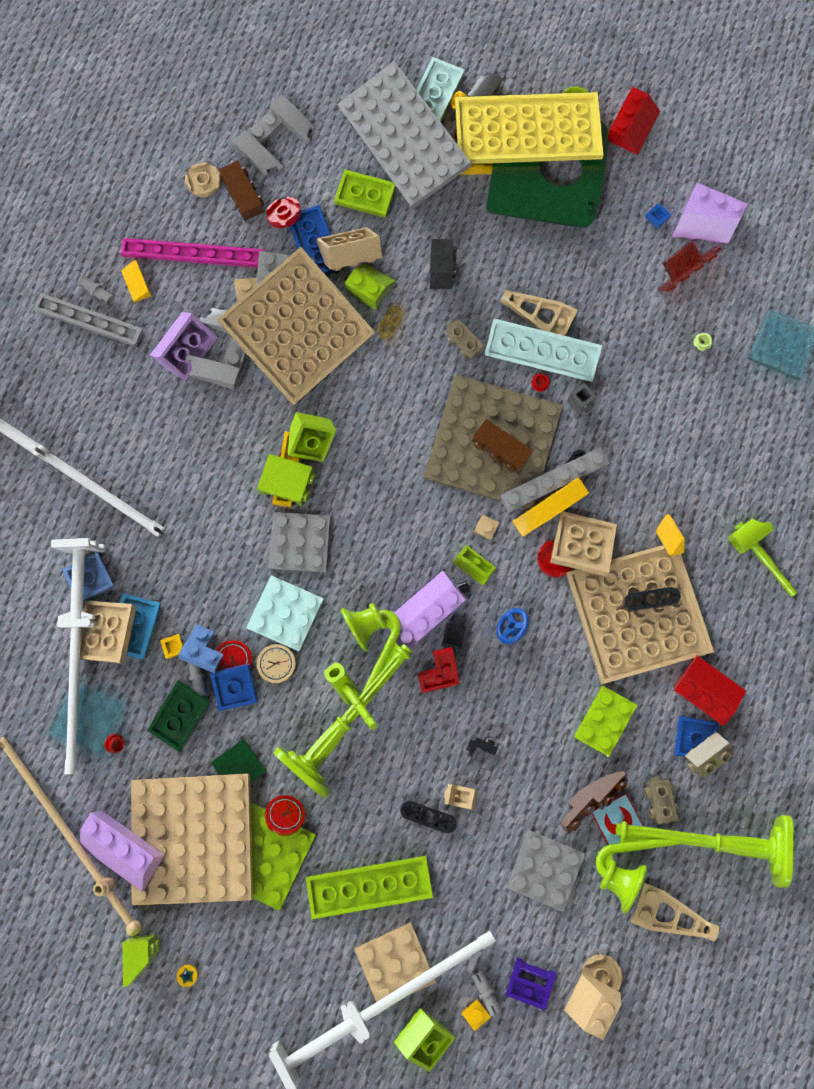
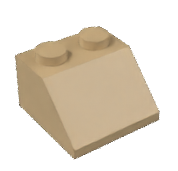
M582 973L564 1010L584 1031L604 1040L622 1005L621 994L619 991Z

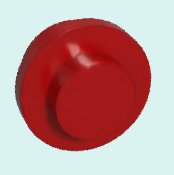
M536 374L531 380L532 388L538 392L546 391L550 385V380L545 374Z
M117 733L109 735L104 744L105 750L109 753L120 752L124 748L123 737Z

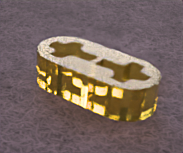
M392 306L387 310L378 325V335L380 338L390 339L394 335L403 319L401 308ZM398 312V317H394L393 321H391L392 314ZM389 324V332L384 334L383 329Z

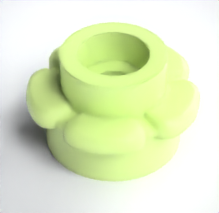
M701 333L696 336L693 343L695 347H698V350L705 351L711 347L712 339L709 334Z

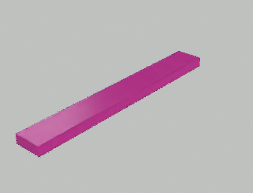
M123 238L121 256L258 268L259 251L267 252V250Z

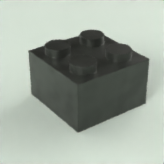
M431 239L429 289H451L452 283H455L457 247L453 246L454 239Z

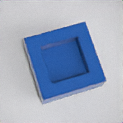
M660 203L645 215V218L656 229L661 227L671 217V214Z

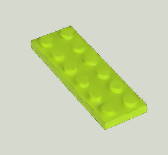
M426 855L305 877L311 919L433 898Z

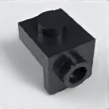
M446 623L441 646L445 648L452 647L453 653H456V650H461L466 627Z
M476 737L475 740L470 739L466 750L469 751L467 754L469 757H472L476 747L494 756L498 748L494 746V741L486 737L484 740Z

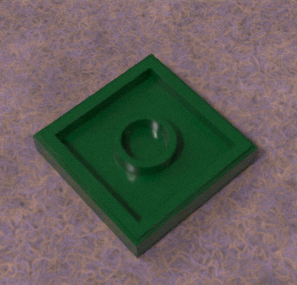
M245 739L239 741L211 762L219 775L250 774V783L267 771Z

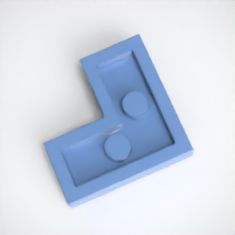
M196 624L179 652L178 658L215 673L223 659V654L208 648L214 636V631Z

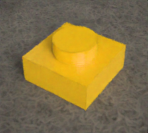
M180 634L160 640L166 659L178 656L184 646Z
M478 999L461 1012L474 1031L491 1018Z

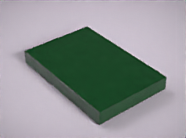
M177 680L147 731L176 751L181 752L212 701L184 682Z

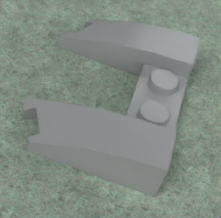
M282 94L269 106L270 111L248 132L244 130L232 141L234 149L266 176L268 175V169L277 167L279 171L284 169L273 155L262 146L283 124L306 144H309L311 141L307 137L309 130L315 129L308 119Z
M211 308L209 316L205 319L202 317L199 319L207 327L226 332L217 321L226 312L225 310ZM231 337L222 363L187 355L186 361L191 362L192 371L188 372L189 376L234 390L246 353Z

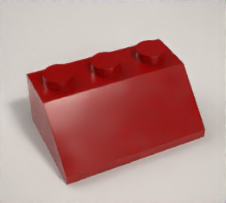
M635 87L631 88L609 130L608 142L637 155L639 154L660 114V110L648 93Z
M696 655L673 686L674 691L723 726L726 725L737 711L746 693L744 688L698 655Z

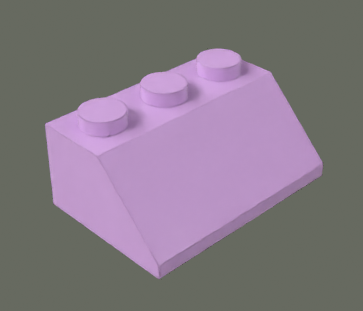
M182 312L150 356L161 366L186 381L189 377L188 372L192 371L191 362L186 361V356L191 355L203 358L218 337L192 313Z

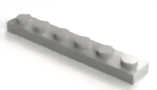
M40 293L33 308L37 313L134 347L138 346L144 332L140 327Z
M600 447L501 494L499 497L507 513H510L564 487L578 477L581 479L608 466L609 462Z

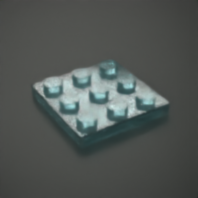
M768 309L747 359L800 380L814 347V327Z
M79 682L77 748L102 758L105 752V741L109 735L114 733L127 703ZM69 688L46 734L66 744Z

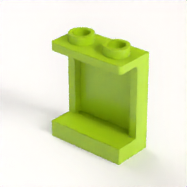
M269 454L257 490L260 494H270L296 502L299 506H302L303 502H307L310 491L307 490L309 484L314 483L316 474L313 473V467Z

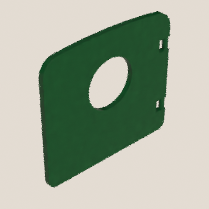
M600 120L603 158L579 160L582 174L571 185L556 186L546 181L540 172L541 161L493 163L486 204L487 211L496 215L585 228L590 226L596 217L605 175L608 129L606 125Z

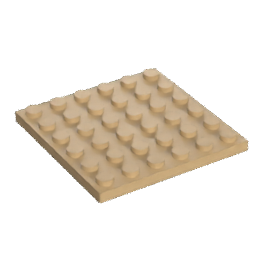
M301 247L217 319L218 323L293 406L375 333Z
M664 545L612 559L608 576L579 569L566 573L601 685L695 658L696 655L703 656L714 652L681 554L670 556ZM674 587L681 594L680 601L672 606L633 612L626 610L623 606V599L630 593ZM669 592L668 595L661 596L662 600L670 598L672 601V599L675 598V595H672L671 592ZM653 594L647 595V602L651 605L656 604V596ZM640 595V600H633L631 597L628 604H632L634 607L635 604L642 602V595Z
M250 774L131 780V831L165 855L144 891L132 885V905L253 900Z

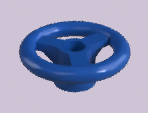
M513 608L501 616L496 627V634L502 643L513 644L525 635L529 627V617L526 611L521 608ZM513 614H520L523 617V622L514 620ZM508 619L507 629L502 634L503 624Z

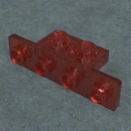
M694 242L686 244L662 262L670 279L657 288L658 291L670 292L674 290L677 283L687 280L690 277L689 274L703 268L705 262L715 259L718 256L717 253L722 248L720 246L710 248L700 256Z

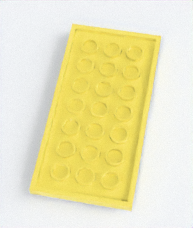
M598 92L455 97L457 145L471 164L595 160L603 158Z

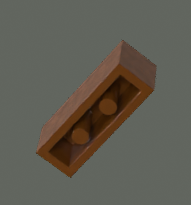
M237 160L218 169L221 179L244 221L264 213L262 208L264 202L260 195H256V187L253 181L248 180L247 177L249 175L245 166L241 167Z
M485 419L472 439L473 445L478 450L486 451L494 461L502 462L507 470L510 472L515 471L518 474L533 453L532 449L488 419Z

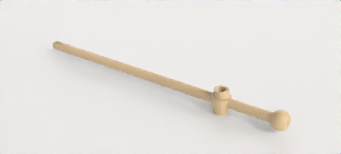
M2 737L0 739V746L96 881V885L93 887L95 895H106L127 925V934L130 937H135L142 931V924L132 919L114 893L113 889L116 886V881L112 877L102 876L6 738Z

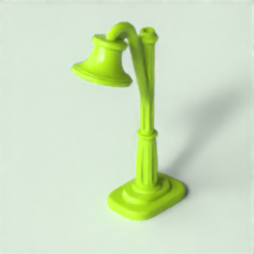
M370 603V608L360 612H350L348 609L341 608V613L347 625L365 652L369 647V638L380 627L391 630L364 690L358 697L364 704V707L369 704L401 664L411 658L410 654L412 653L404 644L401 647L396 644L401 631V621L398 616L389 610H378L374 603ZM352 704L341 718H336L337 720L323 733L304 756L299 755L293 750L287 751L281 747H277L273 753L317 794L328 798L331 794V789L325 784V778L319 773L320 770L318 768L333 752L346 732L351 730L350 725L358 717L359 713Z
M789 815L778 816L774 820L769 839L726 836L716 833L715 836L628 825L625 821L621 822V824L617 823L616 836H620V843L603 847L596 856V868L602 876L600 889L605 890L607 888L612 891L621 902L622 913L626 914L639 894L646 876L647 866L643 864L634 870L622 869L616 866L617 864L613 861L612 855L615 853L681 844L713 848L716 853L722 851L746 857L767 859L773 885L777 888H788L793 877V820Z

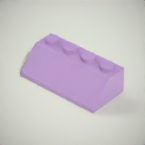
M444 571L439 573L394 612L401 621V631L397 639L401 646L404 644L411 650L468 601L466 596Z
M103 811L91 812L80 830V845L83 849L141 891L145 890L165 856Z

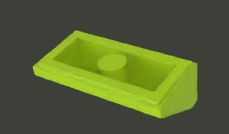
M467 545L453 561V564L482 586L497 569Z

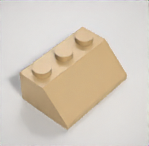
M368 227L316 239L325 265L333 271L341 270L345 266H358L361 262H375L376 259L382 258L380 236Z

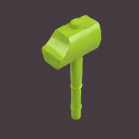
M751 519L744 524L742 522L734 527L736 531L727 537L731 544L740 554L747 552L751 548L782 585L783 589L791 597L797 594L791 583H789L777 568L778 566L775 565L771 557L758 543L774 530L770 521L762 523Z
M335 662L324 670L326 679L342 701L349 706L353 704L355 710L363 718L364 723L371 730L376 729L377 723L373 716L369 714L364 704L358 699L361 695L360 690L343 666Z

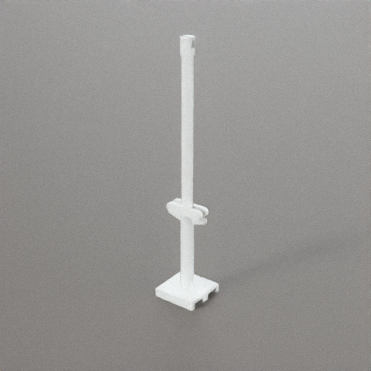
M0 418L1 433L147 528L155 536H161L155 530L159 528L164 531L165 528L150 520Z
M90 538L57 539L51 541V548L66 553H73L70 612L58 616L57 621L58 627L71 628L67 746L64 774H77L81 628H92L95 626V621L91 620L95 619V615L83 612L85 553L106 552V544L90 541Z
M490 930L362 1012H359L353 1001H349L347 1007L343 1004L341 1010L344 1022L293 1054L287 1055L280 1040L272 1044L273 1047L268 1055L285 1088L297 1089L300 1078L295 1067L349 1033L360 1044L363 1043L370 1036L366 1021L476 952L496 942Z

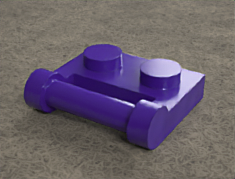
M516 957L505 995L545 1010L555 981L556 972L543 970L523 962V959ZM520 970L545 979V986L520 977Z

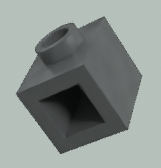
M583 383L570 393L567 402L580 415L583 411L587 413L594 407L593 403L597 396Z

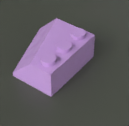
M697 183L672 237H683L691 240L701 239L728 244L747 203Z

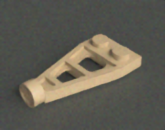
M507 289L500 301L501 304L510 307L536 329L563 336L566 335L578 311L559 301L511 292ZM524 301L536 305L533 314H529L521 308ZM546 308L555 312V316L550 324H545L538 318L537 314L540 309Z
M643 882L631 923L651 931L704 937L713 942L716 941L719 934L718 925L709 923L664 890ZM660 903H666L674 909L675 914L671 922H660L656 919ZM681 913H685L694 919L691 929L678 926Z

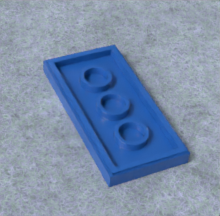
M320 205L302 210L298 221L289 226L297 249L301 247L311 259H314L315 264L325 275L338 272L329 269L325 265L317 244V238L331 236Z

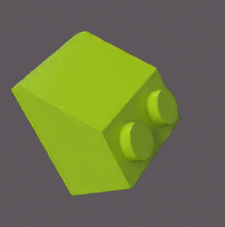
M363 263L352 271L344 283L345 292L376 310L395 283V280L367 263Z
M296 412L290 426L288 455L324 462L336 433L331 419Z
M157 934L130 937L122 942L123 987H128L137 980L157 957V953H160L161 943L160 940H157Z
M420 1008L393 1043L407 1060L430 1072L456 1037L431 1014Z

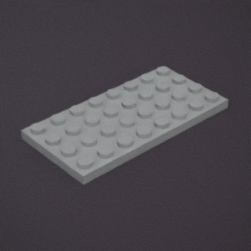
M395 61L337 104L412 209L472 166L469 159Z

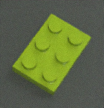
M344 169L334 204L386 218L396 186L390 181Z
M602 685L574 738L609 758L633 715L637 704Z

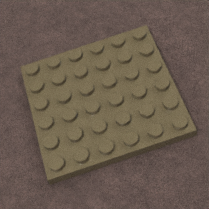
M456 374L423 479L501 501L499 497L501 494L543 475L563 405ZM485 419H488L533 450L531 457L519 474L515 471L510 472L505 468V464L500 461H494L490 458L489 453L484 450L480 451L473 445V436ZM535 501L521 508L530 509L534 506Z

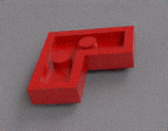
M452 647L433 651L436 668L417 673L421 693L460 684Z

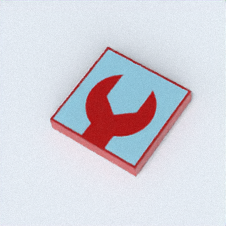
M626 793L616 797L610 806H605L603 810L597 807L592 813L607 845L620 843V836H616L617 823L621 824V822L625 821L628 825L644 827Z

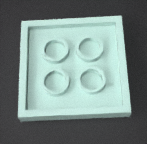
M270 576L246 628L300 652L324 598L274 576Z

